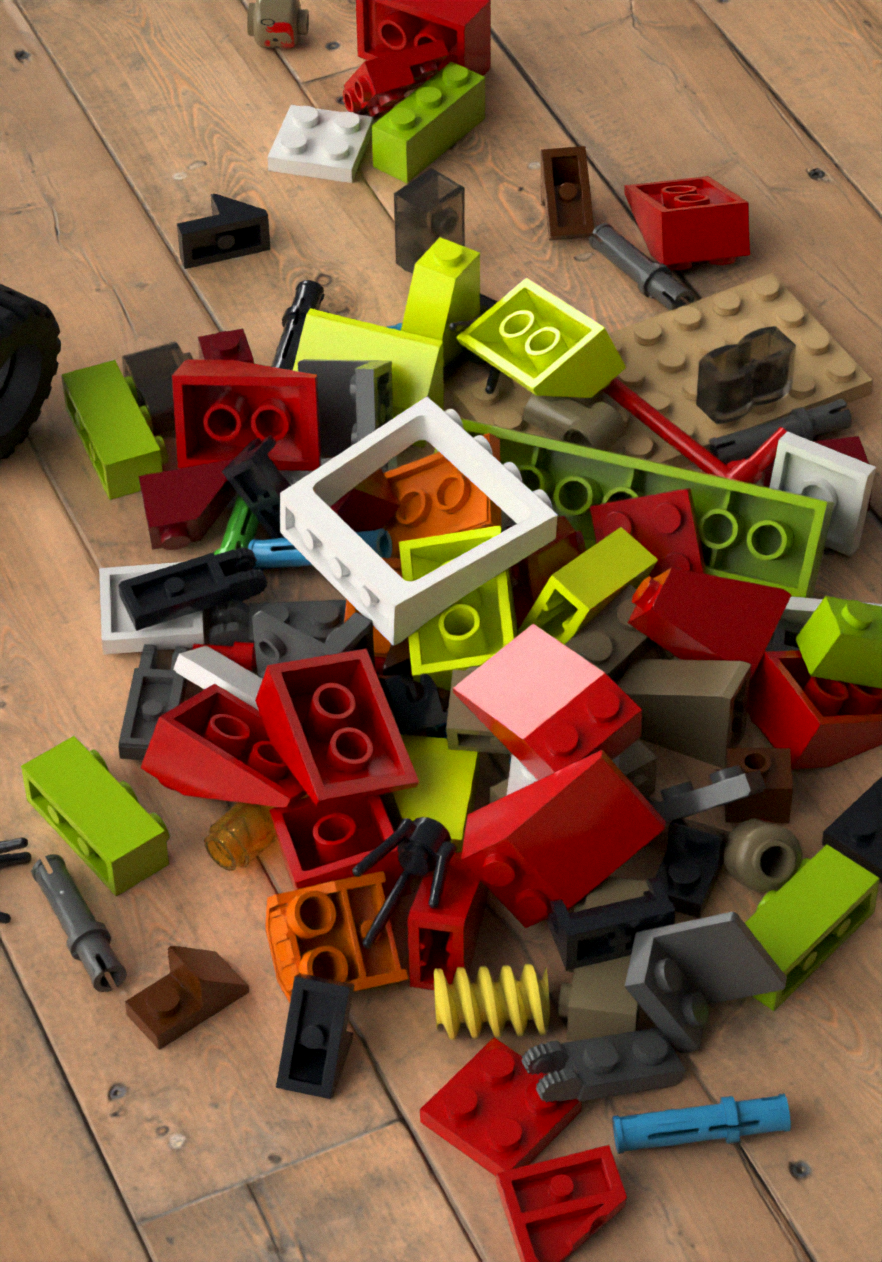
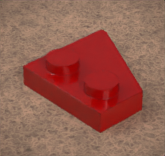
M609 1145L499 1172L496 1175V1186L521 1262H563L625 1207L627 1196Z

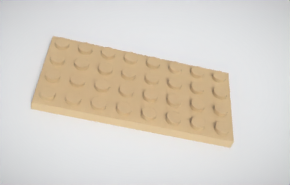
M773 273L608 333L626 366V369L616 378L709 452L710 438H718L789 416L792 409L799 407L809 410L835 402V400L840 398L847 404L870 395L872 391L873 380ZM504 373L500 374L497 386L492 394H487L485 391L487 379L453 391V405L464 419L560 440L524 420V407L529 401L531 392ZM602 390L592 398L571 397L588 407L593 406L596 402L607 403L621 415L625 422V433L607 451L681 468L693 464Z

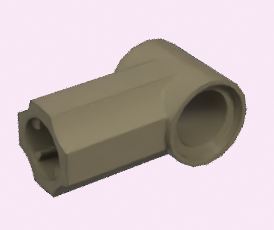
M531 392L529 401L524 407V420L562 441L605 451L617 442L626 430L625 422L618 411L604 402H596L593 406L588 407L571 397L536 396Z

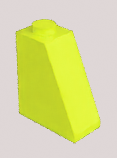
M439 237L415 263L401 331L443 341L444 367L463 352L462 346L456 338L463 331H451L449 329L450 323L473 319L480 314V252Z
M622 527L618 528L551 575L520 626L518 635L532 624H535L565 645L629 584L637 589L642 581L649 576L658 559Z
M401 735L419 784L417 788L382 794L395 831L404 818L414 821L416 818L428 817L445 826L450 833L451 843L457 847L455 853L462 852L467 815L474 810L480 777V752L448 749V741L445 738Z

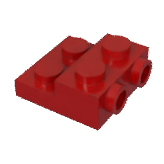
M436 40L363 62L344 84L343 100L347 111L358 115L369 113V116L374 118L387 114L394 108L395 104L405 99L404 94L407 91L420 87L427 81L426 78L439 71L438 66L449 55L444 40Z

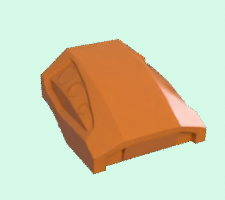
M384 871L331 881L267 897L266 934L276 979L289 1003L294 976L299 973L354 984L353 992L408 980L407 970H401L390 918L371 948L366 949L362 944L371 924L385 902L382 883L386 882Z

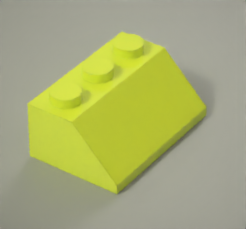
M527 278L456 337L461 345L536 396L592 398L626 369L605 327Z
M309 309L306 314L293 371H298V362L303 359L392 361L393 418L427 396L444 411L443 341ZM419 440L412 445L424 448L427 441Z
M501 526L399 542L402 578L409 582L420 579L502 533ZM510 567L459 599L408 637L414 681L420 682V675L422 673L428 674L434 680L436 687L450 691L453 670L466 671L470 667L481 666L518 636Z

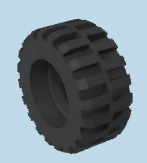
M0 284V462L1 459H7L15 452V446L25 440L32 423L37 422L42 412L40 409L44 400L48 399L51 392V381L53 376L56 375L59 365L57 355L61 352V341L58 338L60 334L59 324L49 307Z

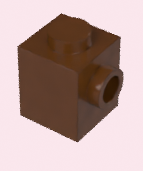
M726 748L725 769L740 765L743 774L760 770L766 788L764 789L765 792L725 804V823H742L752 818L767 819L774 823H789L793 794L790 748Z

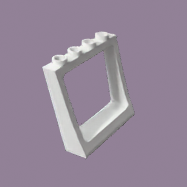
M428 396L280 493V533L364 617L372 620L373 626L393 646L401 643L459 599L556 539L558 514L553 511L548 495L541 489L531 491L522 483L520 471L512 462L501 464L493 456L491 446L484 436L472 437L464 430L462 420L455 410L448 409L443 411ZM419 440H426L517 524L420 579L409 582L401 578L330 506L410 445Z

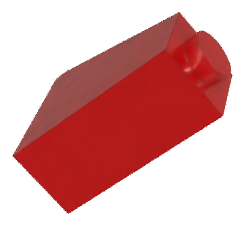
M672 567L655 578L649 576L642 581L632 597V603L636 606L627 623L681 660H722L751 664V679L792 594L781 588Z
M462 852L454 853L449 862L439 906L433 909L428 905L434 869L424 875L408 915L410 987L434 990L435 968L443 970L448 984H452L458 967H464L469 977L488 896V888L461 860Z

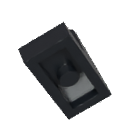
M211 194L212 216L177 223L179 253L184 269L270 250L269 219L266 210L225 196Z
M685 818L670 822L667 851L655 877L660 878L670 903H673L676 912L701 918L724 864V844L730 831Z
M302 973L294 976L276 1088L327 1099L333 1098L353 1040L354 1033L347 1031L354 984Z

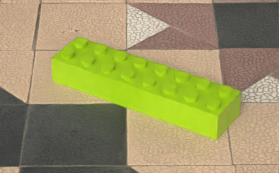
M461 418L464 430L472 437L490 433L500 439V463L512 462L520 471L523 484L531 491L541 489L548 495L553 511L558 514V517L565 516L575 531L581 530L586 550L596 544L590 506L691 487L706 574L781 588L792 594L791 597L813 598L835 502Z

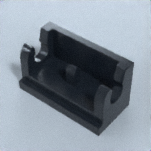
M270 434L263 441L260 438L252 440L221 472L271 538L277 539L285 538L280 533V493L291 485L267 455L277 443Z
M399 670L398 675L394 676L380 675L376 671L401 735L447 722L448 711L442 710L436 684L428 674L422 673L420 675V684L424 688V696L420 699L417 697L413 679L406 671Z
M660 878L646 879L649 891H644L641 897L568 913L562 899L550 901L553 913L548 914V926L566 971L630 956L636 932L675 924L676 910L673 903H670Z

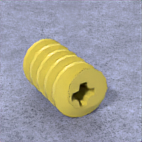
M525 964L520 980L516 981L511 967L503 965L497 982H494L489 969L486 966H480L475 983H471L464 967H458L452 984H448L441 968H435L436 1030L439 1024H443L450 1040H456L461 1023H466L472 1039L479 1038L484 1022H489L495 1038H501L506 1021L512 1022L518 1037L524 1036L529 1020H534L540 1036L546 1035L550 1022L547 967H545L542 980H539L533 965Z

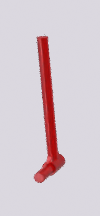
M616 377L607 387L602 389L605 394L707 474L756 484L762 478L761 473L775 460L778 441L787 432L784 428L779 427L748 459L743 458L742 460L730 461L726 465Z

